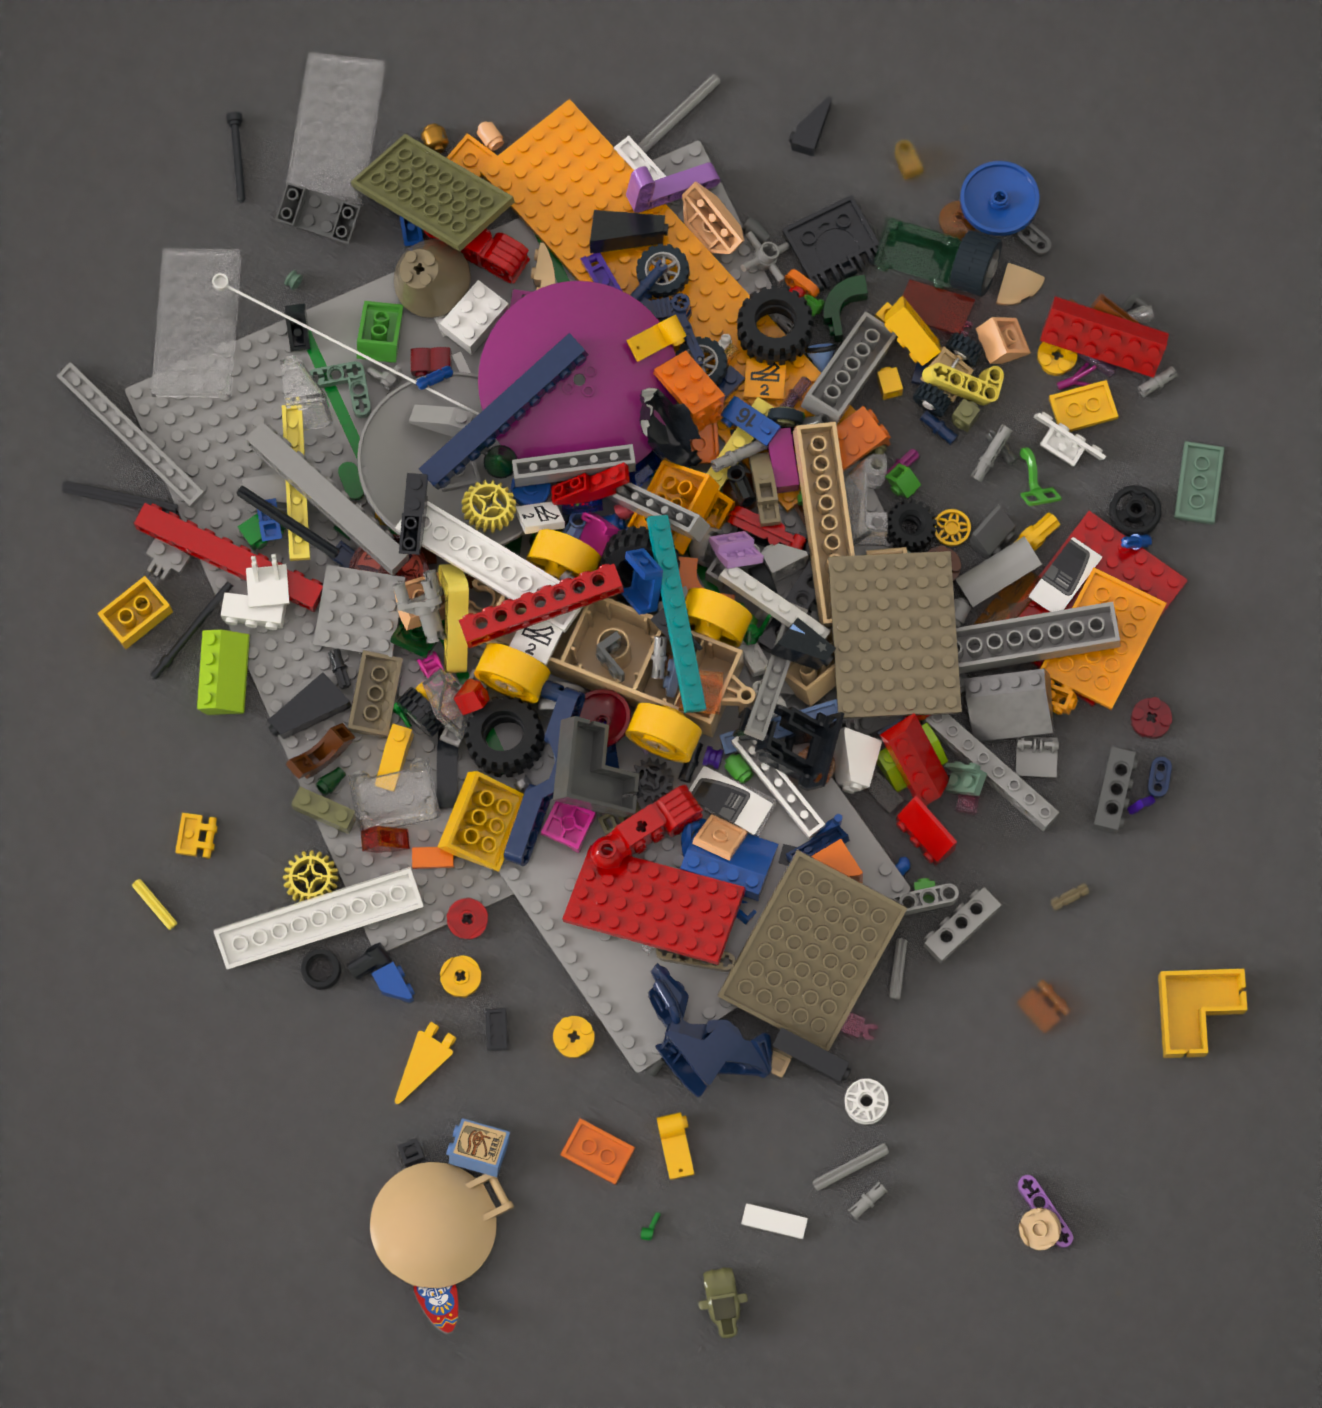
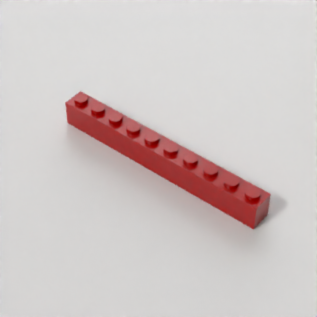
M144 503L134 522L137 530L247 581L246 568H252L251 556H256L258 567L272 566V562L268 561L269 558L260 553L258 555L253 554L248 547L243 545L238 547L229 538L222 537L221 539L215 536L216 534L207 528L202 530L198 528L196 523L190 520L185 522L173 512L168 514L162 511L160 506L153 503L151 505ZM287 569L289 601L315 613L321 601L323 583L313 578L309 580L305 578L303 573L297 570L292 572Z

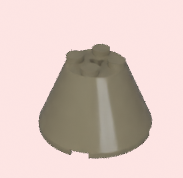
M437 239L424 240L411 246L401 256L394 272V288L399 301L413 314L425 318H436L448 314L468 292L471 281L470 267L462 252Z

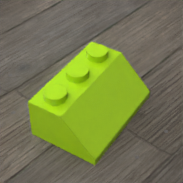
M925 723L922 725V728L941 764L944 765L948 762L944 750L929 724ZM887 748L881 750L876 763L895 792L898 793L907 788Z

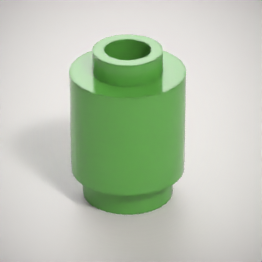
M732 754L725 760L724 768L736 782H740L742 785L753 777L752 768L740 754Z

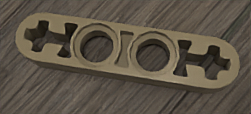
M656 948L657 958L661 961L721 972H730L736 961L732 953L724 951L721 960H725V957H728L732 964L724 967L723 963L720 962L719 965L715 966L713 963L704 964L695 958L683 960L677 953L676 959L673 958V953H667L666 956H662V952L659 951L660 949Z

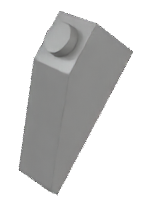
M415 404L409 423L454 437L473 420L474 413L455 407Z

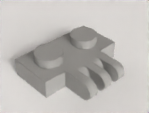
M155 538L146 552V555L153 559L147 571L152 573L155 567H157L154 575L158 577L164 571L161 579L165 581L172 570L181 575L191 556Z

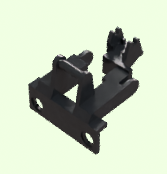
M776 704L774 713L781 716L779 726L793 733L785 737L786 743L773 737L777 725L776 721L770 722L763 741L744 734L751 710L746 707L739 713L738 718L741 719L739 728L734 731L733 736H738L739 740H756L755 752H760L758 756L759 761L798 780V786L806 791L825 787L844 717L843 712L828 716L819 712L816 719L794 707L787 708ZM837 719L836 724L830 728L832 721ZM810 743L806 759L792 752L794 745ZM822 773L821 779L816 783L817 776Z

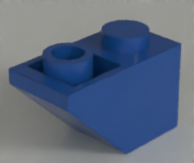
M391 962L371 973L383 995L409 1003L414 1001L412 995L415 992L410 983L405 984L402 979L406 975L400 965L396 967L394 962Z

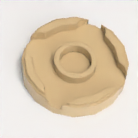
M1042 1207L1033 1208L1024 1214L1019 1224L1020 1237L1027 1246L1035 1250H1047L1060 1239L1061 1223L1057 1215L1051 1210Z

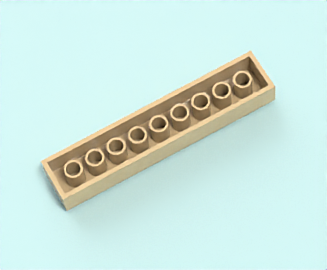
M836 422L798 425L793 430L819 623L826 628L832 627L828 557L855 556Z

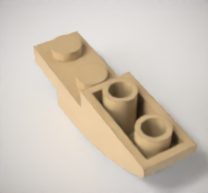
M540 242L539 249L535 250L534 261H537L536 267H532L531 279H534V285L537 287L536 290L556 284L549 251L545 244Z

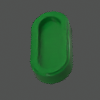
M352 462L342 463L339 466L338 474L345 492L351 500L357 501L362 499L365 494L360 483L357 466Z

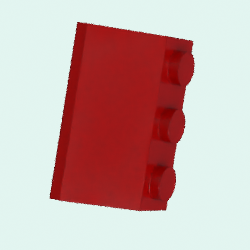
M917 795L897 815V827L903 833H908L911 837L909 839L916 848L920 847L922 849L924 858L930 864L933 862L937 866L955 851L957 841Z

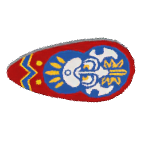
M456 1285L437 1289L414 1286L416 1299L430 1322L443 1333L451 1334L458 1320Z

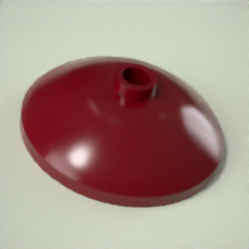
M597 689L585 694V702L580 717L588 719L590 722H607L606 724L609 725L607 747L624 737L631 721V711L626 700L617 692L608 689Z

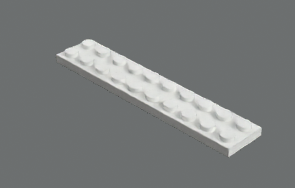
M427 501L422 540L424 548L508 599L515 600L521 598V595L524 593H534L540 591L546 585L554 586L559 584L560 581ZM401 520L395 527L398 532H401ZM558 594L555 599L563 600L566 595ZM539 601L536 607H543L546 602ZM582 608L546 621L566 633Z
M408 867L214 929L213 932L226 969H230L424 907L412 868Z

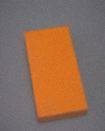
M438 847L412 848V868H454V855Z

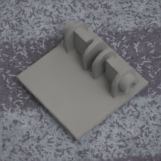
M1032 736L1017 738L1016 774L1028 777L1057 778L1058 738Z

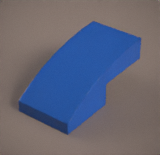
M276 498L266 500L278 508ZM257 509L262 542L281 539V524Z

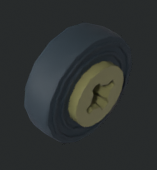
M777 407L771 408L768 411V418L782 427H794L803 423V413L794 408Z

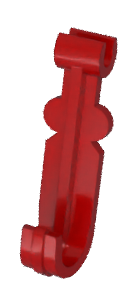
M735 506L728 515L727 522L737 528L739 527L763 540L768 538L770 545L781 543L802 550L806 542L805 537L786 532L785 525L782 523L780 525L761 527L759 514L746 508Z

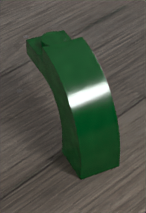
M865 275L853 276L841 281L830 291L826 298L823 311V325H828L829 335L834 337V343L842 342L843 339L840 321L842 309L850 303L867 300L868 291Z

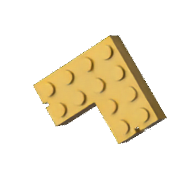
M1245 969L1160 972L1158 982L1163 1058H1182L1185 1053L1186 1057H1205L1208 1054L1206 1015L1245 1014L1247 1011L1246 991H1243L1246 988Z

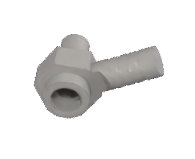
M397 365L393 368L398 372L402 371V369ZM372 366L367 369V373L381 380L380 384L388 390L395 388L399 383L396 378L398 375L393 372H380Z

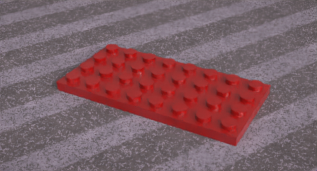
M590 845L563 915V922L719 965L744 897L745 887L632 856L623 858L617 867L603 869L593 862L591 858L592 845ZM607 849L602 850L603 855H610L613 852Z

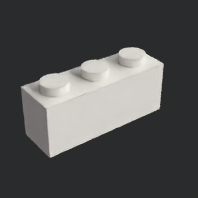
M224 592L221 618L229 625L242 623L251 628H257L258 625L265 626L269 630L283 629L287 605L249 608L248 595Z

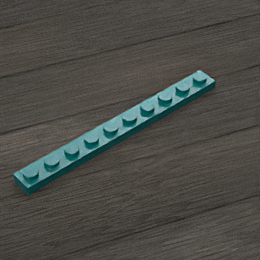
M668 515L648 516L646 520L654 560L663 569L660 592L684 713L703 712L706 710V704Z

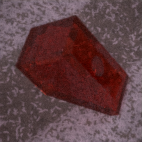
M374 826L361 831L362 851L382 853L410 849L408 829Z

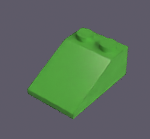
M364 301L357 338V351L376 361L396 363L404 306L401 304ZM357 354V359L368 360Z

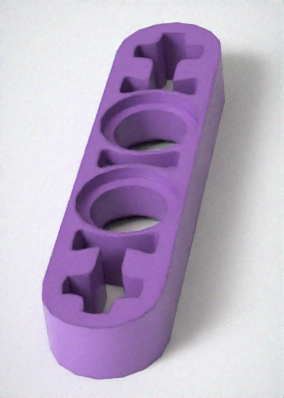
M1031 1175L1022 1176L1018 1181L1020 1193L1031 1209L1036 1208L1033 1204V1200L1036 1197H1042L1045 1200L1043 1208L1049 1209L1057 1215L1063 1226L1061 1233L1069 1236L1067 1238L1068 1243L1065 1244L1064 1241H1057L1056 1245L1060 1248L1068 1247L1073 1241L1072 1232L1036 1179ZM1023 1180H1026L1027 1182L1031 1181L1033 1183L1031 1185V1189L1033 1190V1192L1036 1189H1038L1039 1191L1038 1193L1034 1194L1030 1199L1027 1196L1031 1194L1029 1189L1022 1188L1024 1184Z

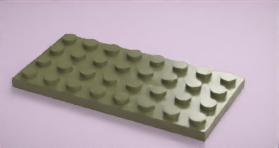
M404 134L350 181L352 187L458 251L467 246L515 203L514 197L407 134Z

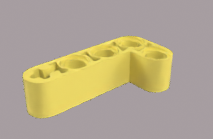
M935 363L923 370L922 377L928 384L930 383L939 389L983 406L998 399L1004 373L1000 367L992 366L983 370L979 378H976L942 363Z

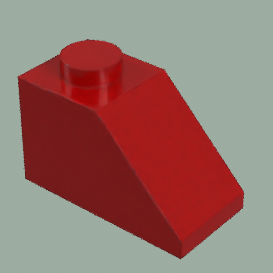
M470 678L464 683L453 699L461 713L466 715L484 708L490 698L488 691L481 682Z

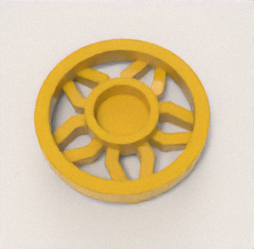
M948 509L937 515L935 520H937V525L943 530L938 534L936 529L934 535L940 543L946 546H959L968 539L971 523L963 512L956 509ZM946 514H950V516H949V518H948L949 520H947L946 518H941V517L944 516V515H946ZM959 515L966 521V523L958 522ZM938 521L945 522V524L941 525ZM967 531L964 538H961V534L959 532L963 533ZM943 533L947 534V536L941 538ZM955 535L958 536L959 541H956V539L954 538ZM949 536H951V540L953 542H948L945 540H947Z

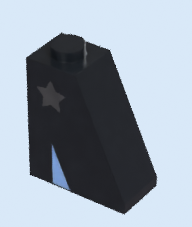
M797 617L770 653L774 656L819 670L823 664L827 667L834 657L831 654L836 648Z

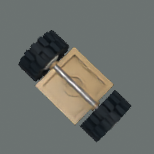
M956 332L952 334L945 347H941V352L933 358L929 366L935 363H942L971 375L974 371L971 367L976 365L983 354V349L979 344L975 343L976 341L971 340L970 337H965L964 334L960 335ZM921 377L923 382L913 395L914 402L919 407H923V410H929L935 416H943L950 404L955 401L957 395L939 389L930 383L928 384Z

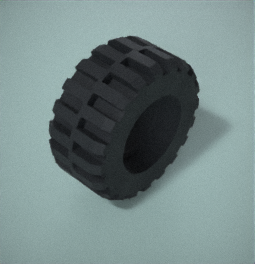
M777 285L771 286V289L762 287L759 293L756 291L752 292L750 299L746 298L743 301L742 307L738 312L737 336L738 340L741 341L742 349L747 350V355L751 358L755 356L757 362L768 361L767 365L773 366L774 362H779V365H785L787 360L790 363L795 361L796 355L801 357L811 343L814 324L812 309L807 305V300L804 297L799 298L797 291L793 290L790 292L789 288L785 286L782 289L777 288ZM776 313L789 318L794 324V329L784 337L772 338L761 333L756 324L763 316Z
M635 526L628 527L627 531L622 529L617 534H614L606 544L600 566L615 564L623 588L630 587L633 578V572L623 562L626 551L644 548L654 559L649 530L644 526H640V528ZM675 549L678 568H680L679 553ZM661 592L659 596V601H662ZM621 593L616 595L618 600L622 602L623 600L627 601Z
M504 695L503 699H498L497 696L492 697V701L486 703L484 708L472 712L473 717H468L466 722L468 727L465 728L464 734L470 756L479 768H483V771L487 774L493 772L495 777L501 778L502 774H505L507 778L513 777V773L518 772V775L523 774V769L526 767L531 769L534 766L533 761H538L541 757L540 751L544 750L543 740L545 739L541 720L535 709H532L531 705L526 701L522 703L520 698L514 697L511 700L509 696ZM501 723H514L521 726L524 734L519 744L514 748L498 751L487 745V735L495 726Z

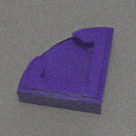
M1153 796L1145 797L1132 804L1127 810L1130 815H1133L1144 807H1150L1156 801Z

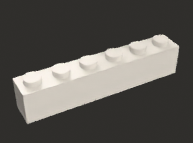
M738 736L732 740V745L806 837L810 839L823 829L825 823L789 778L779 770L758 760L760 752H755L757 741L739 740Z

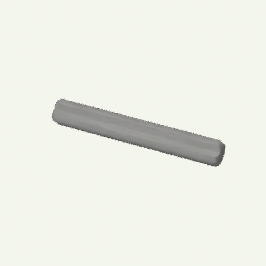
M883 1143L813 1180V1186L819 1191L889 1153L886 1144Z

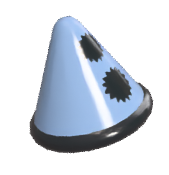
M832 343L811 345L805 349V352L814 366L822 373L832 359L837 345Z

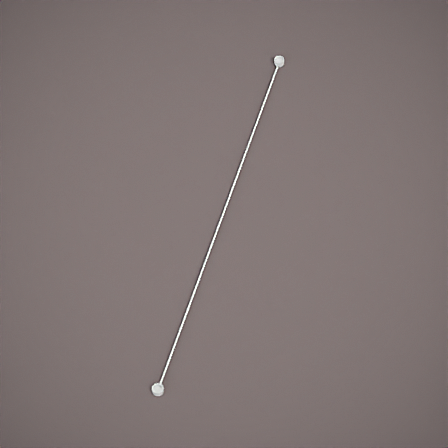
M218 273L213 277L212 283L216 290L224 291L228 288L416 384V380L229 286V281L225 274ZM429 387L425 388L476 415L480 414ZM754 544V548L760 552V548Z

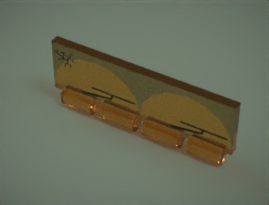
M1029 572L1014 581V586L1010 584L1003 588L998 594L1002 601L995 598L985 609L990 615L982 613L974 622V625L1018 618L1032 601L1029 595L1041 578Z

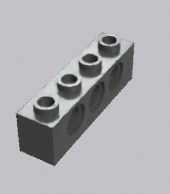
M1111 747L1092 829L1117 834L1118 829L1123 828L1125 817L1121 816L1123 809L1127 810L1129 798L1126 797L1127 790L1131 791L1134 781L1130 776L1132 771H1136L1138 759H1135L1136 752ZM1123 768L1126 774L1120 776L1115 772V769ZM1118 787L1121 790V794L1114 795L1111 792V788ZM1112 806L1116 808L1117 813L1109 814L1106 808Z

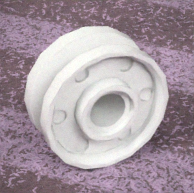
M860 1079L852 1083L845 1095V1109L849 1117L863 1125L874 1124L884 1117L888 1108V1094L884 1086L872 1079ZM869 1097L873 1102L870 1106L866 1107L861 1104V1099Z

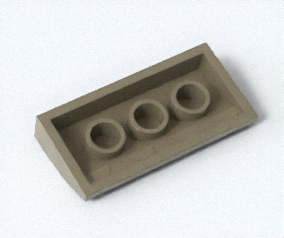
M363 650L347 727L350 732L388 737L403 658L389 657L385 654Z

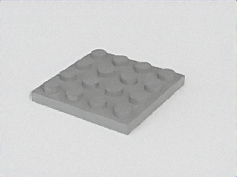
M327 565L313 645L361 653L363 650L385 654L389 657L394 656L395 644L391 643L390 640L399 626L400 616L392 585L398 582H406L407 578Z

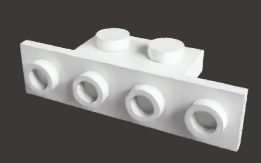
M1042 412V414L1037 413L1034 415L1035 419L1050 428L1041 441L1040 446L1066 463L1075 466L1084 450L1098 460L1105 459L1106 456L1102 454L1103 450L1096 445H1088L1085 443L1086 439L1079 434L1074 436L1068 432L1070 429L1062 423H1054L1052 421L1053 418L1047 413Z

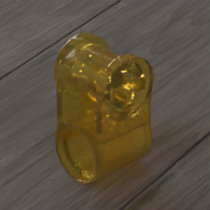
M900 140L896 144L894 155L903 179L907 180L923 174L924 170L921 161L917 157L912 143L908 140Z

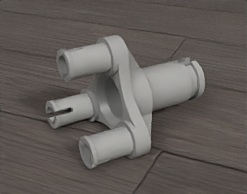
M433 569L423 573L425 580H422L421 584L425 594L416 598H409L404 581L392 585L398 601L396 602L398 611L419 616L424 635L427 637V643L439 642L438 638H441V640L446 638L439 614L440 604L442 603L441 596L444 592L442 586L439 585L436 570Z

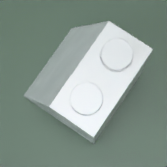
M846 727L840 729L833 755L836 784L842 788V791L854 794V792L870 787L882 744L881 740Z

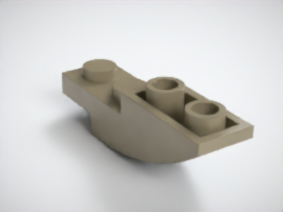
M769 453L754 454L748 458L760 526L780 525L778 495Z

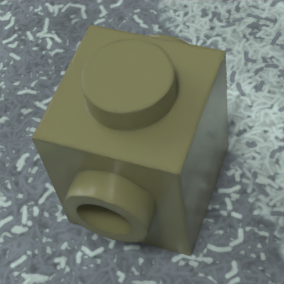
M963 399L952 414L951 422L957 428L963 429L968 433L979 418V406L971 400Z

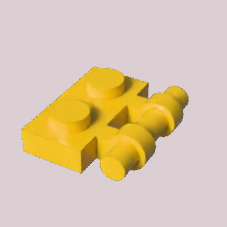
M182 813L175 853L197 857L198 849H203L202 857L210 859L211 852L214 851L215 846L213 844L214 834L217 833L218 826H216L217 818L209 817L208 824H203L202 815ZM201 831L207 832L205 842L199 841Z

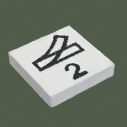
M552 501L515 507L516 516L525 534L536 533L542 529L557 530L565 528V521L557 505H554Z
M543 621L518 630L509 647L520 650L547 666L563 631L551 623Z

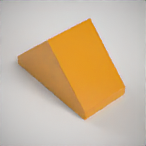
M718 490L703 519L710 527L721 529L728 520L730 511H733L735 501Z

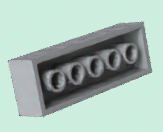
M865 311L807 392L801 407L815 416L826 414L830 422H836L837 425L892 347L897 335L894 332L890 333L882 321Z

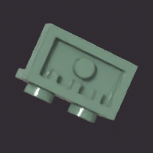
M959 761L946 763L945 767L952 771L945 789L946 791L953 794L980 795L987 773L980 769L981 766L971 762L969 765Z

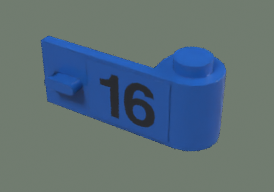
M736 396L731 399L721 414V422L729 428L737 426L765 446H768L781 428L780 425Z

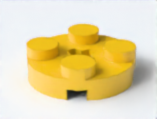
M1042 342L1038 349L1037 360L1044 372L1053 376H1061L1074 368L1077 361V353ZM1060 352V354H1064L1063 358L1059 357L1058 360H1055V356L1052 355V353Z
M468 956L452 957L441 968L440 981L443 988L454 997L466 998L473 994L481 984L482 973L477 962ZM463 971L465 972L464 976L466 979L459 982L457 981L456 973H462Z
M569 1016L562 1018L556 1025L553 1032V1041L563 1056L579 1058L592 1049L595 1034L592 1025L586 1019L579 1016ZM573 1032H577V1035L580 1036L579 1040L576 1039L575 1042H571V1038L568 1037Z

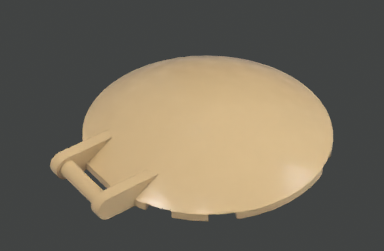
M440 1162L420 1163L405 1168L394 1175L380 1190L371 1212V1240L380 1261L393 1275L413 1286L435 1289L445 1288L466 1280L483 1265L494 1245L497 1229L496 1217L514 1208L512 1201L509 1202L497 1177L484 1174L475 1178L467 1171L451 1164ZM488 1181L491 1183L501 1203V1206L497 1208L484 1186V1183Z

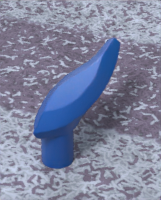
M836 814L834 818L825 823V827L813 838L833 827L840 826L843 815Z
M698 821L687 824L682 831L681 846L683 857L690 844L693 831L700 828Z

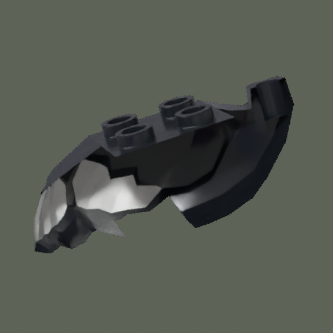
M658 388L642 390L640 394L642 407L639 421L642 433L648 438V444L659 456L668 462L682 466H697L702 459L697 455L698 450H691L690 440L701 439L698 427L693 423L688 407L685 404L673 405ZM654 410L659 413L665 425L654 416Z

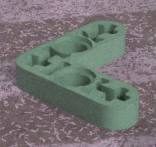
M353 361L315 368L308 372V383L315 389L348 383L355 415L359 418H366L370 415L371 403L364 367L360 362ZM353 368L359 370L358 375H354ZM343 369H346V370H347V375H348V377H346V378H345V373H344V370H343ZM333 371L341 372V377L337 380L332 379L330 375ZM326 372H327L328 381L325 380V375H324V373H326ZM314 375H318L319 382L315 383L314 380H311L314 379ZM361 385L364 387V392L362 394H355L353 392L354 387ZM359 400H363L364 407H367L364 409V412H361L359 409Z

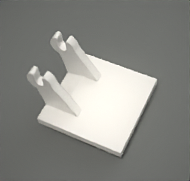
M271 554L272 566L258 567L256 556H251L252 568H246L249 608L290 604L287 565H278L276 554Z

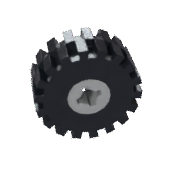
M410 687L396 701L406 716L431 738L446 724V720L440 712L413 687Z

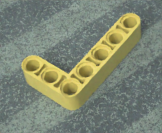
M440 564L438 568L439 581L445 593L446 638L444 639V669L446 674L467 672L468 645L459 620L468 614V581L461 569L452 564Z

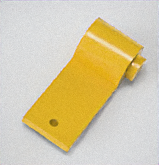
M675 314L626 341L638 362L670 344H673L675 347L685 342L684 337L687 335Z
M681 1112L656 1117L670 1180L695 1175L685 1134V1128H689L686 1115L682 1116Z

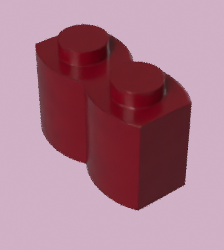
M449 347L411 349V374L415 378L425 376L438 369L442 370L441 368L447 365L452 369V351Z

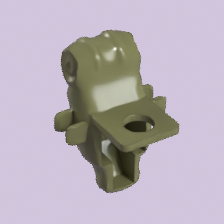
M732 1268L711 1269L703 1273L707 1300L699 1301L700 1310L708 1309L710 1318L717 1325L721 1338H732L738 1333L737 1321L740 1317V1303L747 1302L748 1297L746 1293H737Z

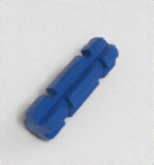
M447 365L441 368L442 370L438 369L425 375L426 377L423 376L417 379L416 385L420 390L428 388L427 385L432 386L443 381V378L452 377L453 370Z

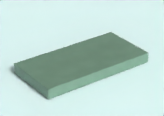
M1184 442L1174 519L1214 525L1225 447Z

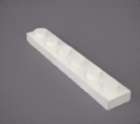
M738 567L725 568L718 577V580L787 627H790L798 617L824 639L831 632L824 625Z

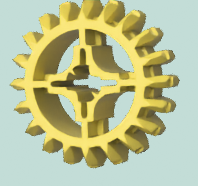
M484 480L482 485L476 482L475 487L470 486L462 499L461 510L462 513H465L464 519L469 520L470 526L475 524L476 530L480 527L483 528L484 533L487 529H490L493 533L495 528L501 531L503 526L507 527L509 525V521H512L514 518L513 514L516 513V508L514 507L516 506V501L513 499V493H508V487L502 488L501 482L498 485H495L494 480L490 484H487V481ZM497 498L503 503L504 508L497 502ZM473 505L481 511V515L474 509Z
M313 850L310 851L309 856L303 851L302 858L295 855L296 862L294 863L291 860L288 862L292 868L285 867L284 869L288 873V875H283V879L288 881L284 883V887L290 888L287 893L288 895H293L292 899L294 901H297L299 898L300 902L330 893L332 892L330 888L337 889L338 887L333 883L339 881V877L335 876L338 870L333 868L335 863L333 861L328 862L329 856L327 855L322 858V852H318L315 857ZM307 864V869L296 875L297 871ZM315 864L323 866L327 871V875L317 873ZM312 871L315 880L313 879V881L310 884L307 877L311 875ZM295 881L306 884L307 893L297 889ZM326 882L322 889L315 892V887L318 884Z

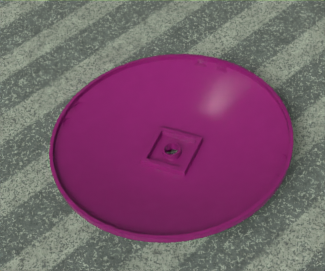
M567 281L551 284L535 290L517 301L498 320L485 343L481 355L478 390L482 411L568 333L576 339L589 355L582 365L576 366L571 370L572 373L565 380L561 379L551 393H546L542 396L538 405L535 407L531 406L521 420L513 422L508 432L500 434L496 438L499 444L511 448L515 452L517 459L633 444L636 464L643 460L653 449L648 444V438L642 433L639 421L642 407L640 394L644 389L658 388L673 405L677 404V400L653 374L655 368L676 355L672 344L637 362L626 340L660 323L658 319L641 302L629 294L605 284L589 281ZM578 374L583 375L585 378V383L581 386L576 385L573 381L574 377ZM654 409V416L665 425L659 413Z

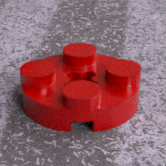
M470 897L461 898L449 907L446 915L447 925L455 936L464 939H474L480 936L486 929L488 913L483 904L478 900ZM471 913L473 915L470 924L462 922L463 914L469 915Z

